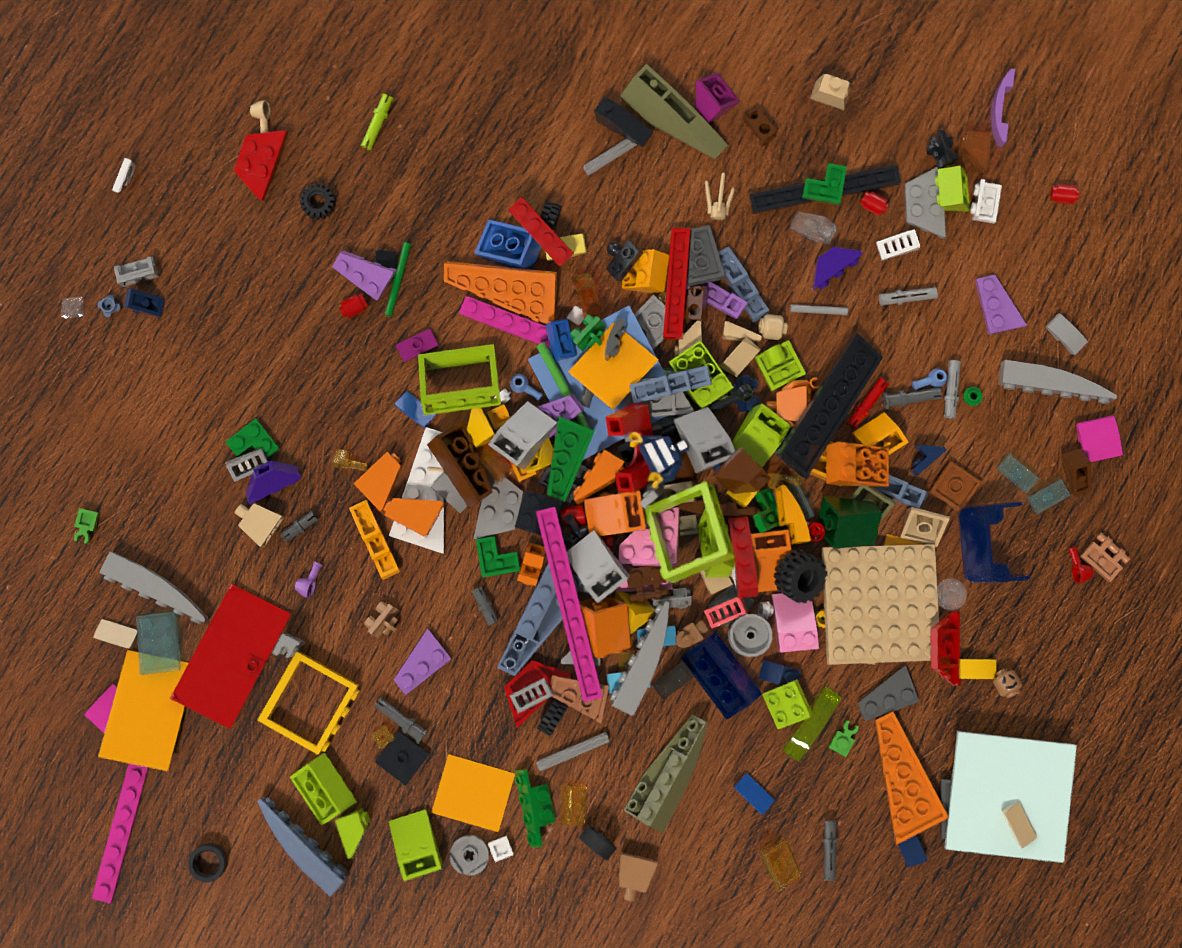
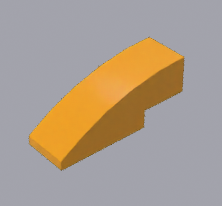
M785 485L775 488L779 527L787 526L790 544H805L811 541L805 517L792 493Z

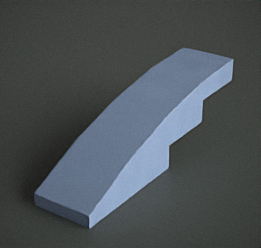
M729 246L718 252L725 274L724 278L734 294L748 302L744 310L753 323L769 314L768 307L759 296V292L749 279L748 273Z
M703 366L631 384L630 389L633 402L636 404L712 385L713 383L709 367Z

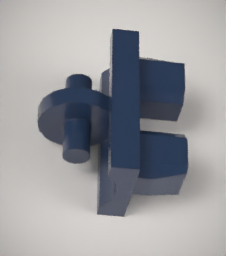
M749 375L736 378V384L732 385L734 387L733 392H729L728 397L733 395L742 385H750L752 390H756L758 387L757 379L749 378ZM753 397L749 402L736 401L734 404H738L739 412H746L752 410V407L759 405V398Z

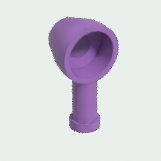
M313 562L309 577L299 578L295 584V590L302 596L310 598L316 587L315 580L323 565Z

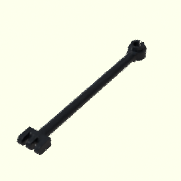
M742 385L733 395L708 408L714 413L736 401L749 402L753 398V391L750 385ZM673 424L653 435L666 437L678 430L676 425ZM629 441L618 447V451L625 461L633 459L634 447L630 446Z

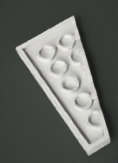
M428 427L425 428L402 499L433 500L444 503V498L432 489L431 486L445 472L427 470L428 467L442 468L427 446L435 436L442 432ZM444 507L427 538L396 521L393 522L389 536L444 554Z

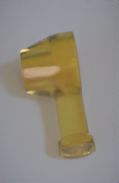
M337 450L331 462L332 466L341 469L353 468L366 472L368 467L367 462L352 461L350 453L346 450Z
M767 472L771 477L767 482L768 488L775 489L783 485V483L795 484L796 486L801 485L802 478L800 476L795 477L782 473Z

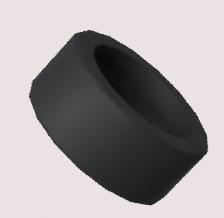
M590 825L579 836V839L587 847L607 861L617 849L609 839Z
M206 843L197 847L190 854L188 860V869L191 875L201 882H212L218 879L226 871L228 865V857L225 850L213 843ZM211 851L218 856L219 867L214 873L204 874L199 871L197 858L202 852Z

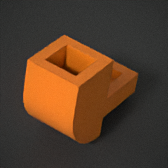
M529 542L517 581L523 582L526 585L536 586L546 555L544 546Z

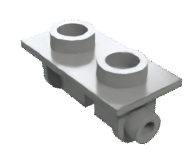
M672 589L673 596H664L662 599L657 600L652 598L653 608L655 609L659 602L662 603L664 599L669 602V608L677 607L683 609L691 606L692 596L690 589Z

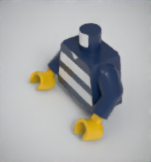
M632 432L628 439L635 440L631 441V447H636L638 443L640 444L638 447L652 472L648 481L654 480L653 488H657L659 483L663 484L675 479L683 465L679 455L689 451L684 440L673 445L670 438L664 436L639 435L636 432Z

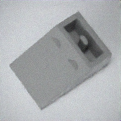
M527 401L497 431L488 445L516 466L525 470L553 431L557 422Z
M708 407L674 419L679 435L689 449L687 454L696 474L725 463L736 452L730 437Z
M595 530L566 552L569 563L597 603L630 577V574Z

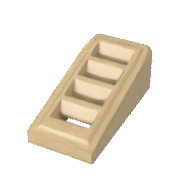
M724 322L723 339L742 342L748 337L753 343H760L762 336L731 322Z

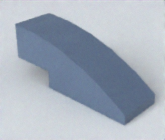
M889 475L888 487L872 486L896 502L921 510L928 497L927 491L912 486L908 482Z

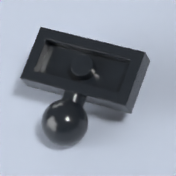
M628 240L623 247L616 241L610 242L607 246V252L615 258L606 269L616 281L621 282L643 252L631 240Z

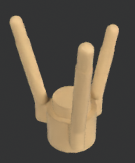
M725 173L721 174L718 202H714L713 206L709 182L705 181L708 204L707 214H711V219L725 220V217L728 216L735 189H731L725 206V203H722Z

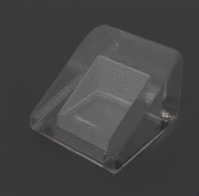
M83 298L63 299L61 316L64 318L84 316Z

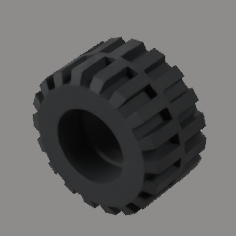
M793 550L791 554L787 553L784 555L785 558L781 559L779 566L775 568L777 570L774 573L776 588L797 603H807L808 600H814V597H818L820 595L819 592L824 589L825 577L828 576L827 571H825L826 566L820 559L803 550Z

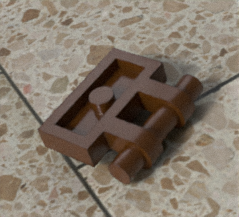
M642 566L626 569L630 574L627 580L628 589L636 588L637 593L629 594L631 602L638 601L640 603L646 599L656 598L657 600L662 599L664 596H669L668 588L660 589L659 586L660 583L667 582L661 576V566ZM643 586H654L653 591L643 592L642 590Z

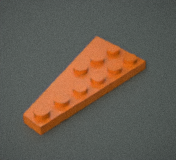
M450 261L444 263V282L462 290L473 292L478 297L487 298L501 307L517 314L526 315L536 322L548 324L551 321H555L557 272Z
M892 711L876 719L875 725L895 843L899 844L949 817Z

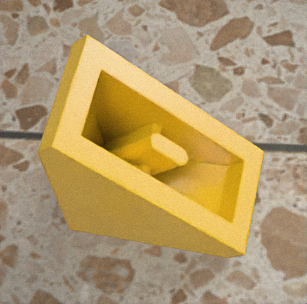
M549 437L527 465L526 472L528 474L551 465L553 447Z

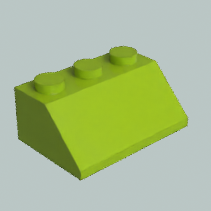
M705 508L697 526L702 558L719 551L708 512ZM734 559L706 569V578L729 577L735 567Z
M325 753L290 776L321 826L357 802Z

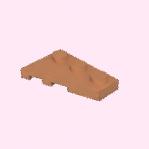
M552 675L550 689L553 693L552 697L600 724L602 723L609 689L607 684L599 683L602 698L583 702L578 679Z

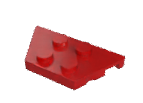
M281 130L245 136L233 171L262 201L265 200L288 135L287 131Z
M951 611L931 628V668L951 685L961 686V679H959L960 611Z
M534 660L528 663L504 687L517 728L547 699L518 713L510 695L543 678L546 679L550 687L552 675L570 678L572 675ZM542 684L538 685L543 696L546 695ZM535 687L532 688L536 699L540 698ZM526 691L525 693H526V695H527L529 701L532 702L533 700H532V698H531L529 692ZM520 694L519 697L523 705H526L522 694Z

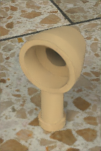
M262 100L251 105L250 113L252 117L260 119L261 133L268 132V119L270 118L271 111L268 101Z

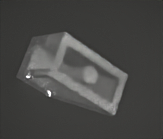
M798 211L790 229L816 242L830 244L837 227L824 216Z

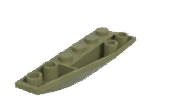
M647 64L633 77L620 96L647 123L714 160L728 147L705 119Z
M692 714L642 775L624 809L625 812L649 827L662 833L664 832L691 779L708 726L707 722Z

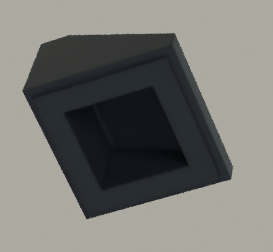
M375 251L377 263L382 264L381 266L397 270L396 251Z

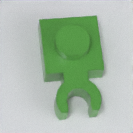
M79 508L74 527L80 529L74 535V541L79 542L80 536L84 535V543H90L89 531L95 532L100 513Z
M848 720L843 723V732L837 730L828 748L844 757L848 755L855 742L854 739L850 738L851 735L855 734L859 729V726L855 725L853 730H849L848 724L850 721Z

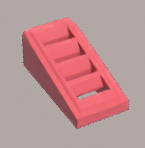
M738 596L704 610L711 629L749 613L743 598H738ZM736 601H737V603H738V605H739V608H740V610H741V612H739V613H738V611H737V609H736V606H735V604H734V602H736ZM727 605H730L734 615H730ZM720 608H722L725 613V619H723L722 614L719 610ZM712 611L716 612L719 619L718 622L715 621Z

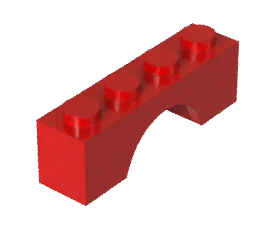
M523 196L508 209L513 217L559 267L574 255V252L547 225Z
M748 516L728 518V534L735 554V582L738 598L755 597L758 595L759 587Z

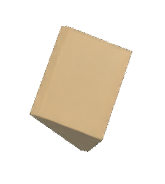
M910 507L906 509L900 538L927 545L935 544V547H938L949 521V516Z

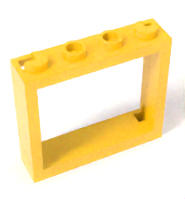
M297 651L259 716L258 721L319 755L322 751L326 752L331 742L329 739L332 734L336 735L341 726L338 723L350 711L348 705L351 700L355 701L358 697L360 685L304 653ZM302 662L349 688L318 745L311 743L270 719Z

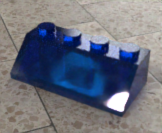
M716 631L680 657L726 720L750 706L762 695L761 691Z

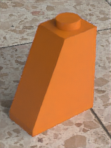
M386 452L353 483L380 512L384 511V507L390 499L402 470V466L399 464L401 460L394 453L390 455Z
M393 498L392 501L389 500L386 503L384 515L427 538L445 504L441 501Z

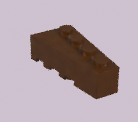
M463 420L435 436L427 446L470 509L487 498L493 491L484 469H481L479 464L480 458L471 444L473 443L472 438L468 435L465 428L466 423Z

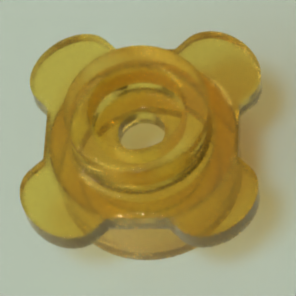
M385 725L380 726V729L371 735L372 740L378 743L380 749H384L386 744L394 741V735L391 734Z

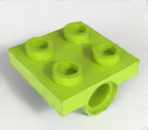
M789 340L773 346L764 353L754 357L771 392L806 375Z
M798 680L786 683L762 694L777 729L813 716Z

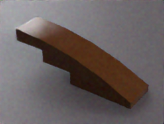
M704 500L679 504L677 508L680 511L702 515L706 506ZM736 502L720 505L723 517H743L757 514L756 507L737 510Z

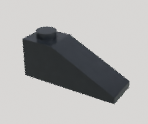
M605 96L594 110L598 123L642 148L653 135L652 130L625 108Z

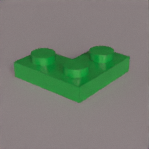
M828 163L824 181L806 178L802 198L840 205L847 167Z
M254 419L225 441L237 457H240L251 447H254L255 450L262 449L266 459L280 450L257 419Z
M770 488L756 493V502L762 512L753 515L759 532L763 533L779 526L777 505Z
M495 536L476 539L482 578L520 571L517 552L498 555Z

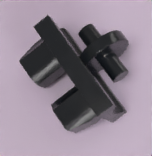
M940 130L937 136L930 139V145L926 148V153L933 155L938 169L945 168L947 165H953L958 161L957 153L950 150L954 143L953 138L946 136L945 130Z

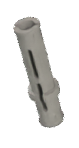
M936 287L909 291L896 290L893 293L879 294L880 306L890 304L902 305L905 302L937 299L938 292ZM925 294V295H920V296H913V297H911V295ZM905 296V298L891 299L894 297Z
M957 360L948 362L946 396H944V418L949 419L956 418L957 402H959L958 387L961 361Z

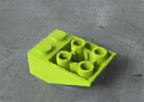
M701 340L669 361L675 373L703 366L709 367L713 384L687 391L699 410L709 407L734 388Z
M761 403L752 407V410L749 411L732 444L735 451L741 447L762 468L782 443L791 425Z
M426 809L389 821L403 881L442 869L443 862Z

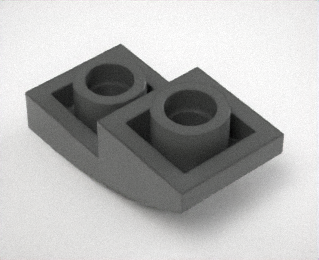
M621 317L615 323L607 340L605 359L607 361L611 357H616L620 351V340L617 338H622L626 332V321Z

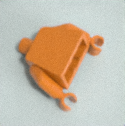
M814 377L810 381H791L782 388V391L777 392V401H767L766 407L773 412H777L779 417L791 425L790 430H792L811 401V391L819 388V386L815 387L812 385V382L818 381V378Z

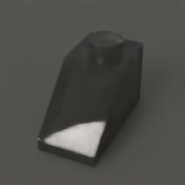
M680 661L651 685L660 697L665 699L695 676L686 664Z

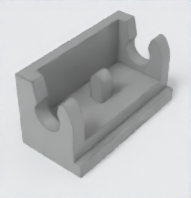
M153 256L122 266H114L117 284L121 287L159 277Z
M282 634L273 654L278 656L288 652L286 658H289L291 655L294 657L295 653L300 651L306 642L291 634Z

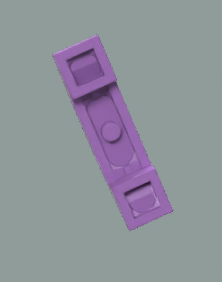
M1012 68L999 84L992 102L991 127L998 147H1002L1007 141L1009 124L1001 123L1004 94L1009 93L1013 88L1015 69Z
M712 282L697 284V286L708 287L707 304L733 318L738 319L748 305V302L733 293H728Z

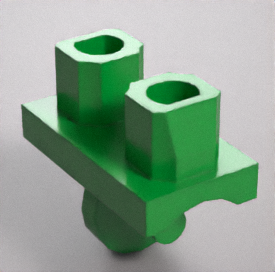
M587 315L583 320L586 328L583 331L575 328L570 333L573 342L582 352L588 346L591 348L595 343L601 346L603 343L599 339L604 335L602 331L606 328L598 316Z

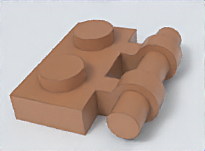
M1101 532L1096 536L1101 544L1098 546L1095 542H1092L1079 557L1107 582H1111L1123 569L1117 562L1121 560L1126 564L1130 557L1125 554L1126 551L1124 549H1119L1109 536L1106 537ZM1106 548L1114 553L1113 557L1105 552Z

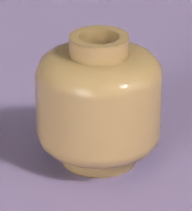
M766 314L759 321V333L765 339L780 340L782 335L787 333L788 325L784 323V318L780 315Z

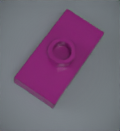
M428 329L396 344V347L405 363L418 357V354H424L438 347V344L431 330Z

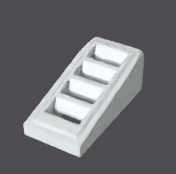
M915 229L876 242L881 260L916 251L920 248ZM908 237L910 238L912 246H909V242L907 239ZM901 239H902L903 244H904V247H905V248H903V249H902L901 244H900V241H899V240H901ZM892 242H895L897 251H894ZM884 244L888 245L889 254L886 253Z

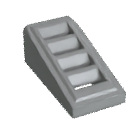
M258 449L226 462V466L234 482L251 475L255 468L268 461L262 449ZM257 455H259L262 462L260 465L255 458ZM248 459H252L255 467H251ZM242 462H245L247 470H244ZM238 465L241 472L237 473L234 466Z
M543 678L510 695L518 713L553 696V693L546 679ZM540 684H542L546 692V695L544 696L538 686ZM534 687L540 697L538 699H536L532 691V688ZM526 691L529 692V694H530V696H531V698H532V700H533L532 702L529 701V699H528V697H527V695H526V693H525ZM520 694H522L526 705H523L519 697Z

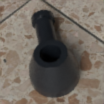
M573 515L566 516L565 522L570 525L573 533L580 541L589 534L587 523L579 526Z

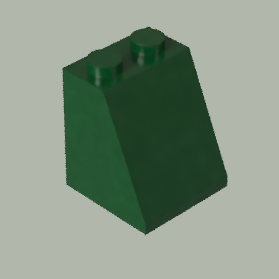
M823 496L818 523L824 526L825 534L823 538L833 549L875 545L876 537L878 536L882 511L873 502Z

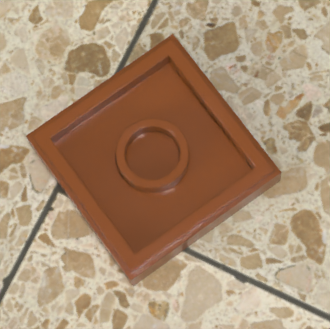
M950 460L928 492L961 514L982 481Z

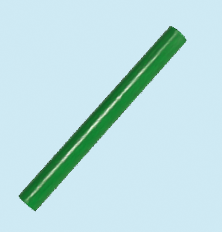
M404 242L385 311V315L392 317L411 247V244Z

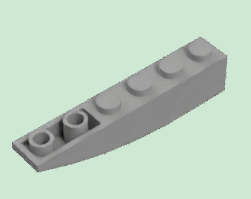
M1004 360L1000 364L998 385L1003 386L1007 390L1022 388L1023 392L1033 393L1035 390L1041 391L1042 395L1060 394L1062 398L1076 396L1082 401L1097 399L1098 403L1109 404L1117 399L1116 394L1102 386L1060 369Z
M109 552L99 572L105 575V580L112 583L116 580L122 583L121 587L126 590L132 591V589L139 591L138 595L149 600L150 597L156 599V604L165 608L168 605L174 608L173 612L181 616L187 614L191 616L190 620L195 623H208L209 618L185 593L167 579L115 552Z
M665 599L662 603L659 602L654 611L656 615L653 620H649L645 628L647 630L645 637L641 636L636 647L639 649L635 655H631L628 661L630 666L627 672L623 671L619 678L620 686L618 689H614L610 696L612 706L631 716L634 715L643 698L660 658L669 611V602Z

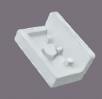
M984 179L975 184L973 195L976 198L970 208V214H973L972 220L993 224L996 222L1002 185L985 183Z

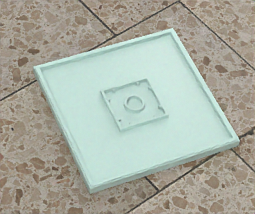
M957 731L948 811L949 818L947 820L944 848L1064 863L1077 745ZM1017 802H1020L1037 836L1035 840L1024 848L1018 845L1001 811Z

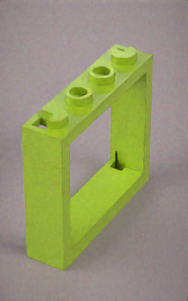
M494 344L418 354L420 396L424 415L501 405ZM490 362L492 386L427 395L426 370Z
M707 481L645 508V520L651 530L650 538L655 544V556L660 562V573L663 579L674 583L735 558L715 488ZM702 495L719 551L673 570L657 514Z

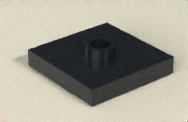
M398 731L375 763L406 786L430 754L401 731Z

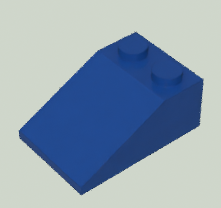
M488 219L474 254L506 267L533 270L542 247L525 228Z

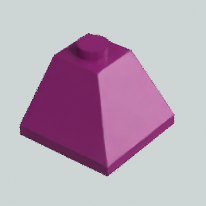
M718 73L696 81V109L707 123L717 120L740 102Z

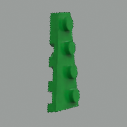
M558 416L546 494L565 502L595 431L561 416Z

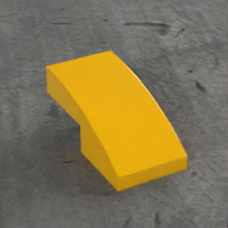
M959 659V679L996 678V660Z

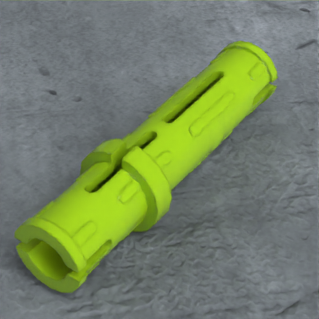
M382 94L378 107L374 109V116L361 143V146L365 148L369 141L367 150H372L383 121L388 117L387 112L394 98L389 96L385 103L387 94Z

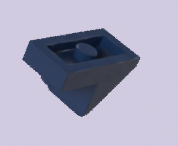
M127 289L124 308L131 309L134 313L161 317L164 298L135 289Z
M914 446L924 459L918 458L912 464L913 468L910 472L914 476L919 475L947 449L939 446Z
M763 660L758 679L784 685L794 680L799 681L801 671Z

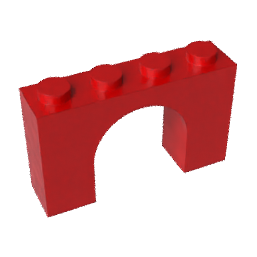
M631 404L605 417L608 436H625L632 432H636L639 435H653L648 404ZM639 443L634 447V456L629 466L615 473L618 492L634 493L654 481H648L652 472L638 447L640 446Z

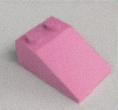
M772 594L777 652L819 649L812 601L808 600L807 603H797L784 594Z

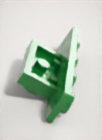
M527 769L515 770V783L518 786L519 802L523 810V821L528 833L527 841L531 848L543 847L539 827L556 822L548 784L531 787Z

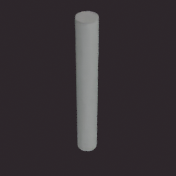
M791 304L790 312L847 315L848 308Z

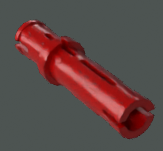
M879 377L861 404L855 407V412L846 422L848 426L851 425L850 428L856 430L864 417H868L870 409L887 386H889L885 379Z

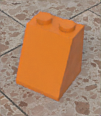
M608 595L598 603L594 598L579 601L593 656L604 658L608 654L621 653L624 649L631 648L626 603Z

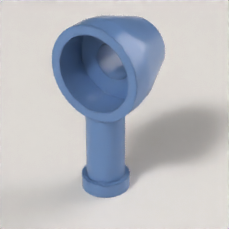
M933 369L927 378L912 381V387L914 390L927 385L935 388L942 387L947 382V374L942 369ZM937 374L942 375V380L937 378Z
M516 374L511 378L510 387L514 392H526L535 398L536 401H540L543 393L529 386V381L525 375ZM517 379L522 380L521 385L515 384Z

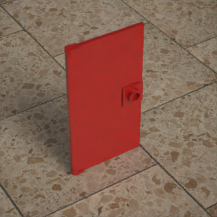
M230 584L170 699L231 729L292 614L234 584Z

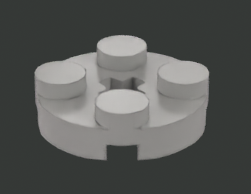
M475 835L460 837L455 841L450 851V862L453 868L465 875L480 873L486 867L489 860V849L486 843ZM465 851H473L475 853L473 855L474 859H465Z

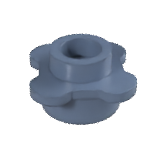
M108 295L98 302V307L104 312L103 315L105 317H110L112 313L118 312L121 309L113 295Z

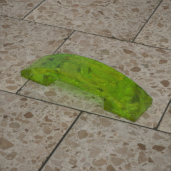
M825 686L811 708L813 716L803 720L782 751L799 762L826 725L837 707L841 696Z

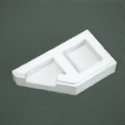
M124 158L112 191L120 193L123 185L127 186L130 183L136 165L131 160Z

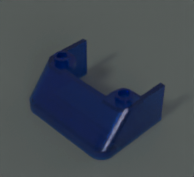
M1010 501L962 507L959 510L958 523L963 572L966 580L972 583H1001L1030 579V576L1025 574L1010 575L1009 568L1005 564L993 563L989 525L998 524L1003 520V508L1022 506V502Z

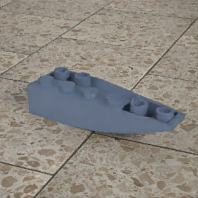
M547 563L497 668L513 676L519 672L562 620L549 563ZM572 574L577 593L582 582L579 577Z
M269 797L260 798L257 802L263 815L287 854L305 874L331 896L349 877L346 874L348 872L347 869L341 864L337 865L332 860L333 857L326 850L323 852L318 847L319 844L312 837L308 838L303 834L305 831L298 824L294 825L289 821V815L284 811L280 812L275 807L276 804Z

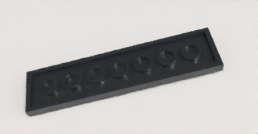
M858 333L852 335L777 452V455L803 478H808L827 445L883 359Z

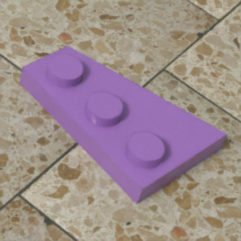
M344 250L339 253L332 268L376 301L382 297L397 271L393 268L381 266L382 264L377 262H369L364 260L363 257Z
M996 275L975 280L988 335L1027 326Z
M574 394L537 407L556 422H558V416L572 421L585 410ZM557 425L548 436L549 439L556 434Z
M429 629L426 630L394 678V681L405 695L452 659Z

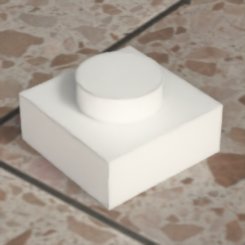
M507 836L488 843L495 862L513 855Z

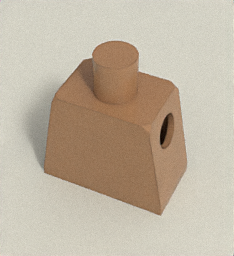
M624 852L620 853L618 884L619 887L626 888L625 900L635 902L637 891L646 893L656 870L657 860Z

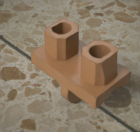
M381 601L376 607L380 616L377 619L370 616L364 622L369 629L368 632L377 638H380L382 634L387 635L390 630L396 633L398 629L394 625L398 619L395 617L400 612L391 604Z
M702 620L697 624L692 622L678 631L675 642L681 648L690 647L704 639L702 634L708 631V628Z

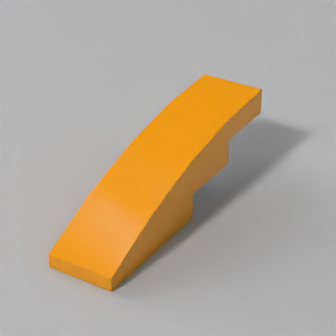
M365 500L350 507V512L381 578L384 580L399 573V567L368 501Z

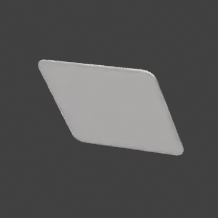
M574 306L567 318L580 325L587 313Z

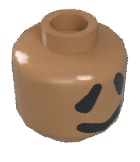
M1005 668L996 673L997 677L993 680V683L1000 696H1006L1008 699L1021 692L1020 689L1023 685L1014 670L1007 671Z

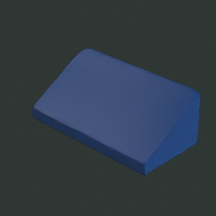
M568 319L551 321L546 324L545 327L554 360L560 361L577 356L573 338L570 335L571 330Z
M407 391L394 404L395 407L424 429L437 415H424L421 402Z
M747 773L733 786L761 815L775 801Z

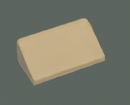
M746 337L720 367L737 377L761 349Z
M102 619L93 638L127 649H133L139 630Z
M1020 802L1001 810L1021 848H1024L1037 838Z

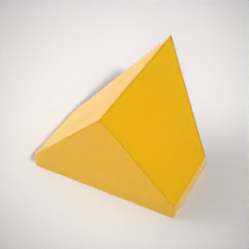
M615 590V598L627 604L630 635L656 615L655 609L647 599L640 603L638 601L631 602L628 593Z

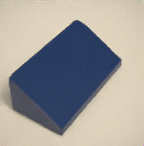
M917 835L898 844L907 867L928 861Z

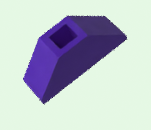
M833 247L820 256L815 264L812 289L814 291L817 288L822 290L830 284L829 280L835 277L837 279L845 273V268L848 266L852 268L860 262L859 258L862 256L861 251Z
M269 461L255 468L246 490L248 503L259 502L264 497L277 493L288 485L295 484L301 479L298 467Z

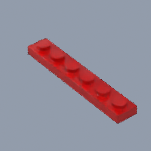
M671 228L663 330L664 339L683 340L691 240L690 228Z

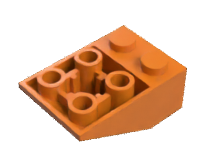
M846 442L827 445L826 484L888 487L889 448Z
M606 450L603 453L599 452L594 460L595 466L592 470L589 469L583 478L585 482L582 487L579 485L573 494L576 504L581 505L585 499H591L601 491L616 484L615 473L626 468L625 462Z
M639 490L634 493L626 492L585 499L584 504L589 534L593 530L599 536L647 529L645 511L640 504L643 500L642 492Z
M789 530L750 534L759 587L758 592L778 590L774 583L776 580L774 573L777 572L775 568L779 566V561L785 558L784 555L787 553L791 554Z

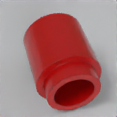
M1057 184V186L1051 187L1050 201L1061 204H1074L1075 201L1079 200L1080 190L1077 189L1076 185Z
M867 191L860 205L864 206L863 209L877 216H880V214L885 215L889 204H887L888 199L873 191L871 193Z
M355 294L340 302L341 307H339V310L343 317L347 316L348 319H351L364 312L368 305L362 294L358 296Z
M583 505L567 507L565 510L560 511L563 526L568 525L570 527L565 522L566 516L570 514L574 516L578 525L586 523V510L583 508Z

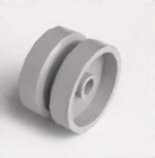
M746 614L736 618L730 624L728 641L736 653L746 657H756L763 654L770 647L772 629L763 617L756 614ZM748 632L754 633V636H752L751 639H748L747 637Z

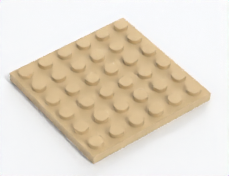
M935 544L860 546L833 549L832 547L821 548L822 562L826 566L825 571L828 574L825 577L826 582L823 586L827 665L931 661V628L939 622Z

